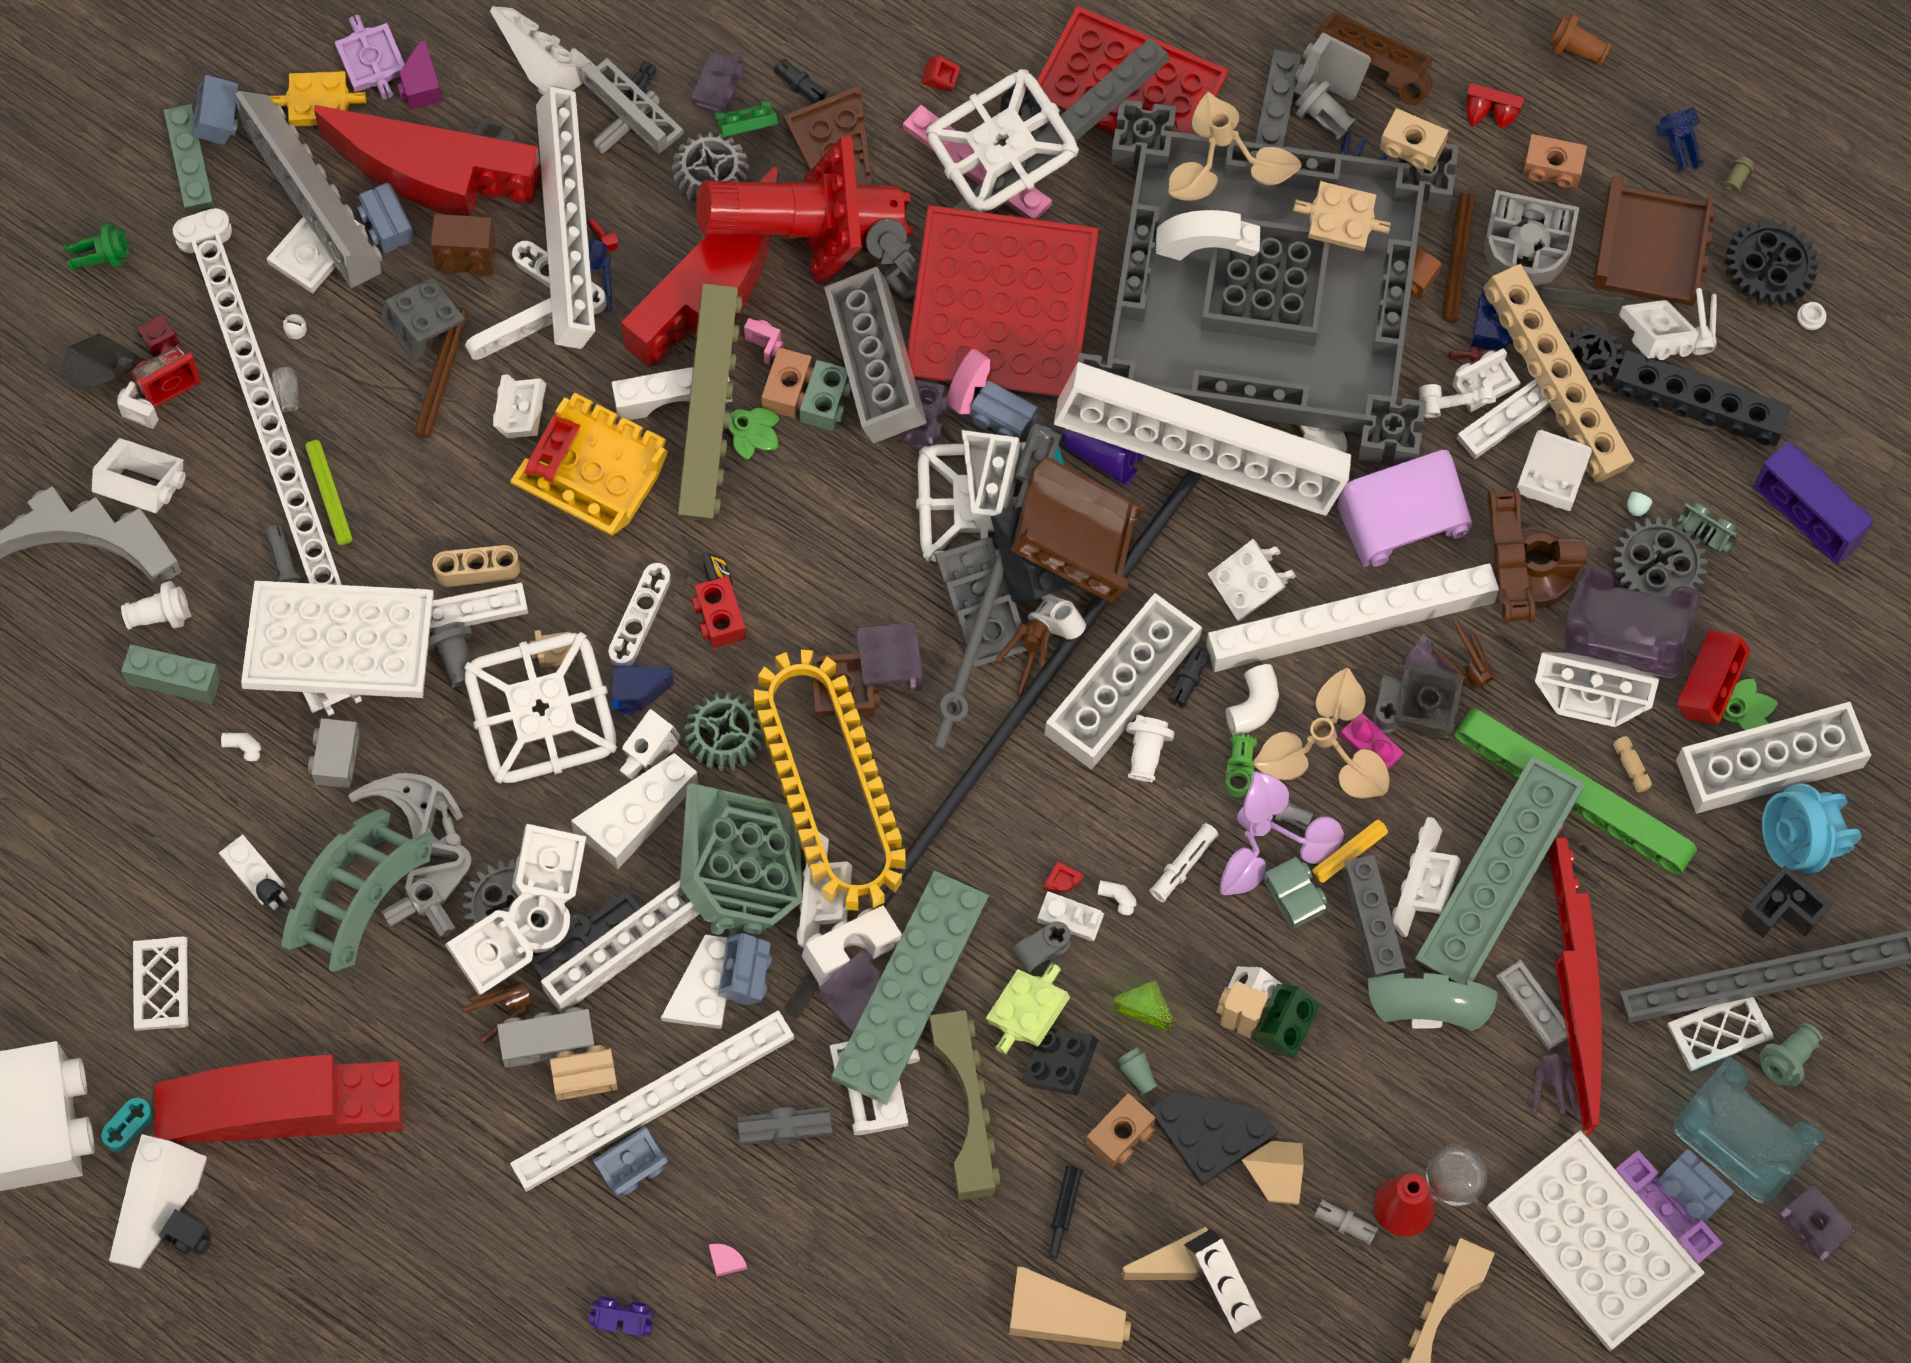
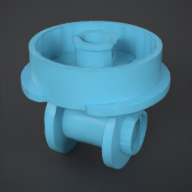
M1795 784L1786 788L1782 793L1775 794L1770 798L1763 812L1762 834L1766 849L1773 861L1781 868L1786 866L1790 870H1796L1803 874H1812L1826 867L1831 858L1845 855L1853 850L1854 845L1861 840L1862 835L1859 829H1848L1840 809L1848 803L1844 794H1832V792L1820 794L1819 791L1810 785Z

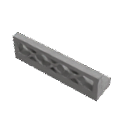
M608 58L596 67L588 62L581 68L583 83L658 154L684 134L683 129ZM608 69L615 76L614 83H611L602 74L605 70ZM620 90H630L634 94L633 101H630ZM639 108H649L653 112L652 119H649ZM658 126H668L673 132L666 137V134Z

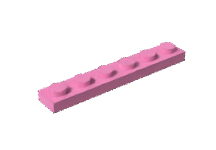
M920 105L903 123V130L934 151L925 133L927 127L939 118ZM951 126L944 128L945 130L956 131ZM941 141L954 163H959L975 153L970 144ZM981 163L966 172L965 175L981 185L984 182L987 171ZM1033 187L1030 190L1024 189L1007 200L1005 204L1024 218L1039 220L1052 205V200Z

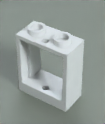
M119 438L94 466L92 492L157 513L164 504L169 503L175 490L183 486L186 476L185 472H183L184 460ZM124 469H128L160 480L157 486H153L121 475Z

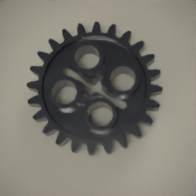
M1761 219L1757 228L1750 222L1746 230L1741 228L1737 236H1733L1730 242L1731 245L1728 246L1726 251L1728 255L1724 264L1730 265L1726 270V274L1734 275L1730 284L1739 283L1740 286L1737 292L1741 293L1746 290L1748 292L1747 300H1750L1753 296L1757 297V305H1760L1763 299H1765L1769 307H1772L1774 300H1777L1782 307L1785 304L1786 298L1793 304L1797 296L1803 298L1806 290L1811 289L1813 281L1817 276L1815 270L1819 262L1815 261L1818 253L1817 251H1809L1813 242L1803 241L1806 235L1805 232L1796 235L1797 226H1793L1790 230L1786 229V221H1783L1779 227L1776 226L1775 220L1771 219L1769 226H1766L1765 222ZM1761 243H1767L1771 246V248H1767L1763 246ZM1780 245H1784L1785 248L1779 254L1777 261L1772 264L1764 280L1759 281L1758 278L1764 272L1766 265L1771 262ZM1786 257H1791L1796 262H1791L1787 260ZM1747 264H1753L1757 269L1750 268ZM1772 278H1777L1782 283H1776L1772 280Z

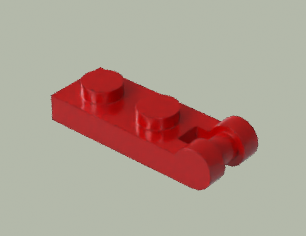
M553 415L528 460L525 473L531 476L535 474L544 477L545 481L553 483L579 434L581 425Z

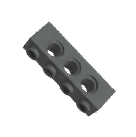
M1375 855L1345 861L1342 875L1370 978L1404 973L1405 964Z

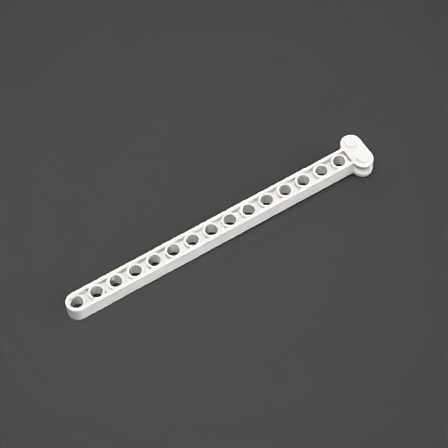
M217 208L184 217L178 220L173 227L176 244L183 252H195L309 583L342 585L222 244L232 234L229 218L226 212ZM209 252H217L212 258L205 257ZM218 276L226 277L221 282H213ZM227 300L234 301L229 307L221 306ZM239 324L243 326L238 331L230 330L234 325ZM244 349L252 350L246 356L238 355ZM251 374L260 375V377L254 381L247 380V378ZM266 398L269 400L265 405H256L259 399ZM270 423L277 424V427L273 430L268 431L264 429ZM278 448L286 449V452L280 456L273 455V452ZM287 473L295 474V477L290 481L282 480V477ZM301 498L304 500L299 506L290 505L294 499ZM304 524L313 525L309 531L303 532L299 530ZM313 549H320L322 551L317 557L308 556V553ZM327 574L331 576L325 583L317 582L318 577Z

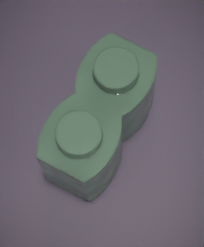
M1297 857L1265 872L1263 876V881L1269 893L1277 903L1283 917L1292 930L1323 915L1326 909L1325 904H1327L1323 891L1319 887L1315 888L1310 881L1312 873L1305 862L1301 863Z

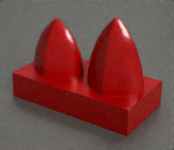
M1470 83L1466 96L1467 117L1470 125L1475 126L1484 119L1493 104L1495 120L1500 128H1504L1511 124L1521 111L1524 97Z

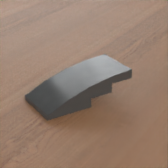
M991 537L934 554L965 648L967 647L997 559ZM1005 574L993 604L973 668L996 661L997 656L1017 633L1021 624L1016 604L1011 599ZM1021 638L1004 658L1027 651L1022 645Z

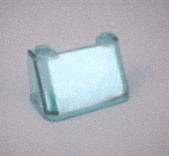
M1729 1056L1675 1119L1673 1124L1674 1131L1681 1140L1751 1198L1763 1204L1770 1203L1827 1135L1814 1124L1807 1121H1799L1792 1129L1743 1090L1749 1081L1748 1073L1741 1064Z

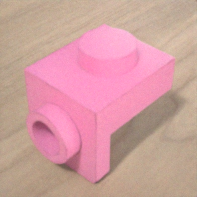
M748 318L744 326L745 340L765 347L764 363L771 365L778 347L783 348L784 342L781 341V331L772 327L767 321L760 319L756 321Z

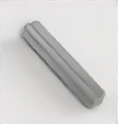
M653 91L645 93L657 105L659 104V97ZM639 108L645 115L651 112L649 108ZM618 117L592 141L593 147L599 153H604L631 128Z

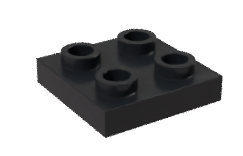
M1050 1028L1038 1047L1035 1046L1022 1082L1028 1087L1077 1096L1099 1040L1090 1034Z

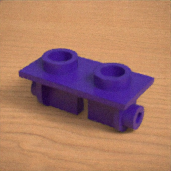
M599 1297V1300H594L590 1305V1309H596V1312H590L588 1324L594 1325L595 1329L616 1332L618 1320L624 1321L622 1333L644 1337L645 1334L651 1335L653 1322H648L647 1320L653 1318L656 1310L648 1309L649 1305L645 1303L631 1302L630 1306L618 1304V1300L615 1298Z

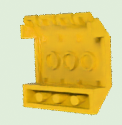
M574 393L570 400L564 397L556 410V416L581 426L579 434L562 463L554 482H547L544 480V477L537 474L534 476L526 474L525 469L529 460L527 458L524 459L510 482L613 536L630 523L656 482L668 450L663 448L666 439L649 430L646 431L642 438L640 436L643 427L624 417L620 419L617 425L615 423L618 414L599 404L595 406L592 412L590 410L593 401Z

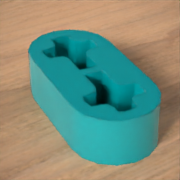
M142 1098L130 1099L104 1126L101 1137L109 1150L114 1152L125 1150L149 1125L153 1112L147 1101ZM144 1107L142 1109L144 1116L141 1119L136 1116L128 1123L133 1118L132 1109L140 1110ZM125 1127L121 1132L123 1139L120 1142L114 1140L111 1143L110 1133L113 1131L119 1133Z

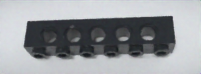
M1629 350L1625 351L1611 390L1623 398H1634L1645 402L1652 408H1663L1672 411L1679 417H1690L1699 420L1703 425L1709 427L1716 426L1728 430L1732 435L1746 436L1755 439L1759 444L1775 447L1781 438L1792 406L1653 358H1647L1644 355ZM1640 379H1646V380H1648L1651 384H1650V385L1643 384V383L1640 381ZM1667 389H1675L1679 394H1672ZM1695 398H1702L1706 403H1699ZM1722 407H1728L1732 409L1733 413H1728L1724 411ZM1750 416L1759 418L1761 422L1753 421Z

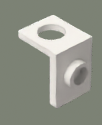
M1238 966L1228 988L1231 989L1233 983L1248 974L1245 985L1250 986V990L1255 988L1267 994L1266 1008L1276 985L1282 983L1261 967Z

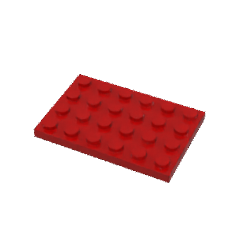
M1076 6L1037 82L1049 100L1055 103L1064 113L1149 38H1152L1168 53L1171 60L1124 100L1143 102L1142 110L1153 111L1154 104L1176 106L1174 132L1197 135L1192 127L1194 112L1207 92H1210L1215 97L1218 96L1228 77L1229 70ZM1119 105L1095 124L1094 127L1115 135Z

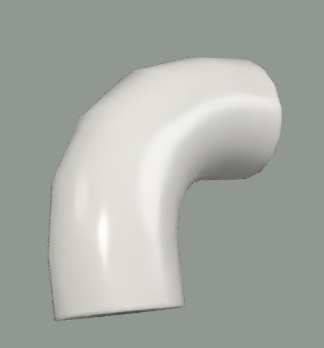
M1260 665L1248 670L1244 674L1250 691L1249 698L1242 704L1226 708V719L1233 736L1239 733L1240 735L1249 733L1259 728L1275 712L1279 692L1277 678L1272 665Z

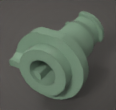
M1802 1023L1800 1025L1801 1028L1791 1034L1783 1044H1768L1761 1050L1759 1059L1762 1070L1774 1083L1781 1086H1797L1804 1079L1803 1063L1810 1057L1814 1049L1820 1047L1818 1042L1823 1040L1821 1033L1811 1024Z

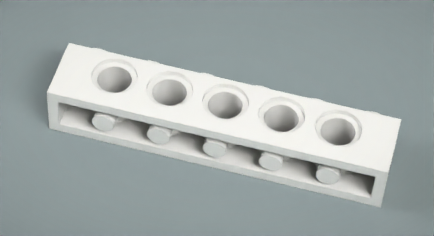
M680 880L541 980L544 993L561 1014L565 1013L566 1009L572 1008L700 914L681 889Z

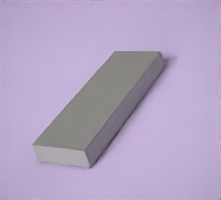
M1521 960L1496 975V981L1548 1052L1567 1040L1564 1017Z

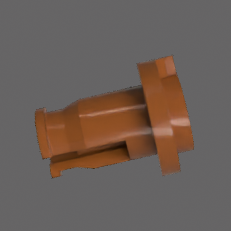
M1562 13L1549 40V44L1553 46L1551 53L1559 56L1564 49L1570 53L1574 52L1586 59L1593 60L1601 66L1612 44L1601 41L1595 35L1577 25L1578 15L1574 13L1565 15Z

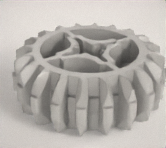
M711 131L708 133V137L705 138L698 133L696 141L688 137L687 146L680 144L679 153H676L674 156V164L672 165L674 182L676 185H679L681 194L687 192L689 201L697 197L699 186L703 180L720 181L721 177L728 175L729 171L732 172L722 181L747 182L746 174L749 172V165L746 163L747 155L742 153L740 144H734L732 137L725 141L722 133L717 138L713 137ZM701 157L699 161L693 163V166H690L694 160Z

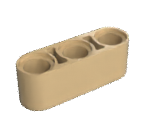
M507 545L443 551L434 557L432 564L436 580L439 584L446 587L509 581L516 578L520 572L517 552L513 547ZM503 560L513 561L512 564L506 567L499 565ZM474 563L483 564V566L480 569L475 570L470 568V566ZM444 566L454 567L453 570L447 573L440 571Z

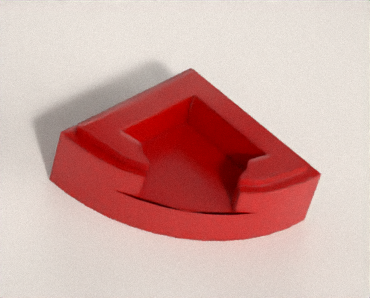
M1057 861L1043 889L1053 893L1067 892L1081 883L1084 874Z

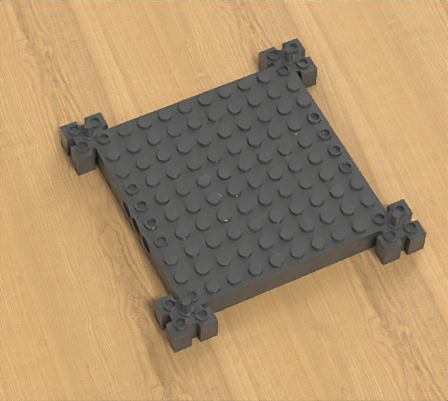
M1123 100L1119 104L1111 165L1134 168L1135 161H1139L1107 365L1102 364V356L1079 353L1078 362L1239 417L1362 434L1358 456L1360 461L1381 463L1383 456L1394 457L1393 465H1398L1418 458L1426 401L1403 398L1402 404L1399 406L1396 405L1422 203L1423 200H1427L1426 208L1449 211L1453 195L1454 173L1459 145L1446 143L1433 170L1430 171L1425 168L1419 169L1402 158H1398V162L1242 141L1253 158H1256V154L1261 148L1277 147L1290 152L1300 160L1301 168L1287 180L1275 185H1265L1257 182L1252 177L1251 168L1254 164L1249 163L1236 141L1232 140L1227 146L1215 145L1212 167L1209 170L1218 179L1215 189L1204 198L1186 201L1176 199L1168 194L1169 178L1175 168L1183 163L1196 162L1205 167L1210 146L1209 139L1211 137L1203 138L1195 134L1174 132L1176 106L1154 104L1153 111L1142 110L1143 102ZM1408 140L1411 144H1418L1415 140ZM1321 181L1375 194L1374 219L1391 222L1388 234L1371 230L1364 251L1308 238L1310 229L1309 215L1293 211L1296 199L1313 203ZM1202 210L1234 212L1241 214V221L1260 226V248L1255 256L1219 247L1201 248L1191 252L1180 261L1156 254V230L1166 220L1183 213Z

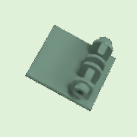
M1696 502L1692 506L1685 503L1686 509L1690 512L1688 516L1682 513L1677 524L1683 523L1682 530L1686 532L1693 530L1692 535H1694L1701 522H1704L1695 538L1698 539L1706 526L1709 525L1711 529L1704 538L1703 543L1705 544L1713 531L1717 530L1708 545L1719 553L1723 551L1727 554L1733 543L1729 542L1730 537L1738 538L1737 533L1734 532L1735 526L1721 517L1718 521L1710 518L1709 510Z

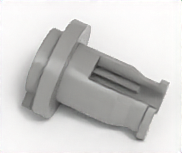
M1326 80L1321 84L1315 81L1295 103L1299 107L1296 115L1302 119L1306 114H1309L1326 130L1335 134V138L1339 140L1357 119L1351 118L1345 109L1327 93L1331 85Z

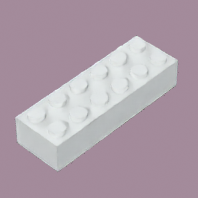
M1155 593L1047 720L1045 736L1092 770L1124 732L1127 724L1134 720L1200 641L1202 627Z
M1851 702L1683 747L1676 762L1695 812L1698 814L1781 791L1795 784H1806L1864 768L1871 757V753Z

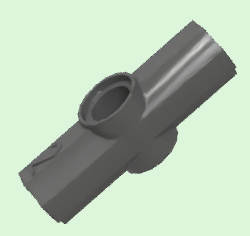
M782 1107L771 1110L769 1114L737 1117L740 1145L764 1142L786 1145L798 1142L800 1138L832 1135L829 1107L804 1110Z

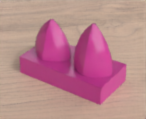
M1363 713L1357 716L1340 732V736L1356 752L1366 749L1378 754L1384 761L1387 770L1404 755V752Z

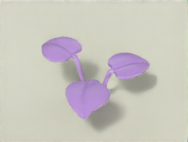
M1253 772L1244 806L1237 816L1239 824L1247 830L1244 835L1249 839L1252 851L1248 848H1241L1232 855L1222 875L1219 892L1222 895L1246 893L1257 887L1263 879L1266 863L1261 857H1258L1259 848L1254 836H1264L1272 828L1302 843L1303 846L1300 850L1301 858L1308 863L1317 864L1340 848L1344 839V832L1340 824L1331 817L1317 818L1307 827L1305 838H1302L1271 821L1273 815L1281 813L1286 808L1289 800V791L1277 778L1266 773Z

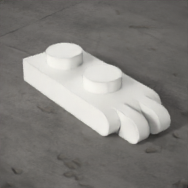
M243 834L219 852L223 861L261 905L264 903L256 894V886L261 880L272 879L283 889L286 887ZM282 891L278 897L284 903L288 900V897ZM275 900L269 904L273 910L279 907Z

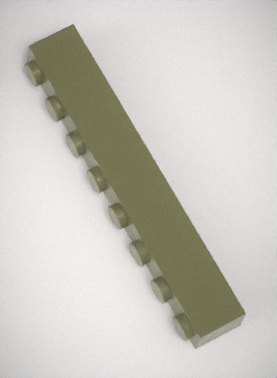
M703 283L701 288L677 518L712 522L714 514L719 515L721 497H716L717 486H722L724 469L719 468L720 457H725L727 440L722 439L723 428H728L730 411H725L726 399L731 400L733 382H728L729 370H735L736 354L731 353L732 342H737L739 335V325H735L734 320L735 313L740 314L742 307V296H737V287Z

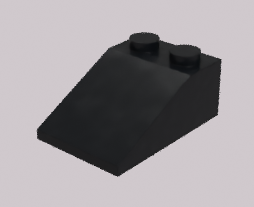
M1022 506L990 516L1012 602L1038 599L1075 585L1012 551Z

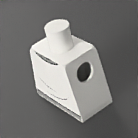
M650 709L623 745L622 749L628 758L618 770L632 781L642 768L648 771L665 760L682 738L674 726Z

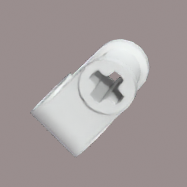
M1052 594L1043 596V601L1036 611L1028 615L1029 621L1038 620L1048 626L1051 633L1066 639L1077 638L1086 628L1084 619L1073 603L1057 598Z

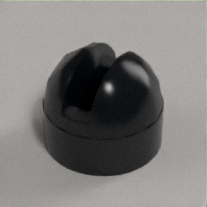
M263 879L256 886L257 897L265 905L271 904L283 890V887L272 879Z

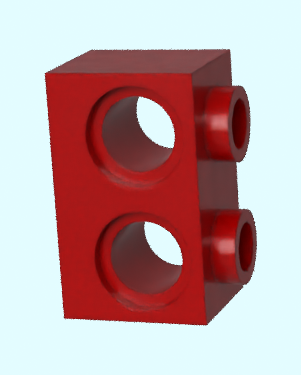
M729 576L695 585L696 596L691 597L693 608L696 614L701 613L704 622L699 623L704 640H710L712 649L746 639L745 625ZM716 596L721 599L719 602L715 604H711L706 601L709 597ZM720 622H724L729 625L724 630H719L714 627L716 624Z

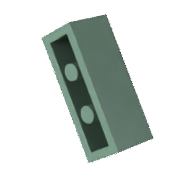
M131 644L121 670L128 685L213 704L221 680L216 664Z

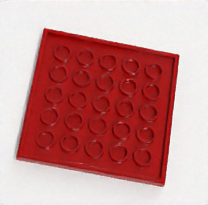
M928 205L907 350L914 378L952 383L964 358L971 349H976L990 359V372L986 382L989 380L1008 391L1059 397L1078 363L1079 353H1082L1099 228Z

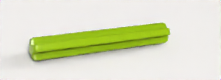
M319 440L306 443L305 447L337 544L340 546L352 542V536L321 442Z

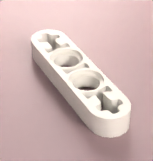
M518 242L512 250L516 266L550 288L549 276H544L540 273L541 268L548 264V253L532 242ZM530 251L532 259L536 261L535 266L528 257L521 259L520 253L527 254ZM591 282L592 298L597 296L599 300L598 303L593 302L594 314H598L605 309L607 300L604 291L598 285Z
M551 298L472 336L465 343L471 358L474 360L484 358L553 324Z
M653 563L645 569L609 646L610 662L617 668H628L636 660L670 586L669 569L661 563ZM662 573L663 580L659 579L656 582L655 591L651 589L653 585L652 576ZM642 597H650L653 599L654 604L649 609H641L637 602ZM631 622H638L642 625V630L640 633L632 635L627 633L625 630L626 626ZM625 639L629 642L627 645V654L629 656L624 655L621 659H618L616 651L621 652L623 650Z

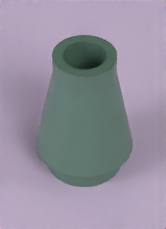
M1138 1047L1117 1059L1121 1065L1119 1069L1136 1086L1141 1095L1157 1087L1145 1052L1141 1053Z

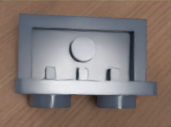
M645 1127L593 1160L594 1165L610 1191L616 1196L619 1194L625 1196L638 1187L637 1182L645 1177L650 1179L657 1176L664 1170L663 1165L669 1162L666 1156L661 1153Z

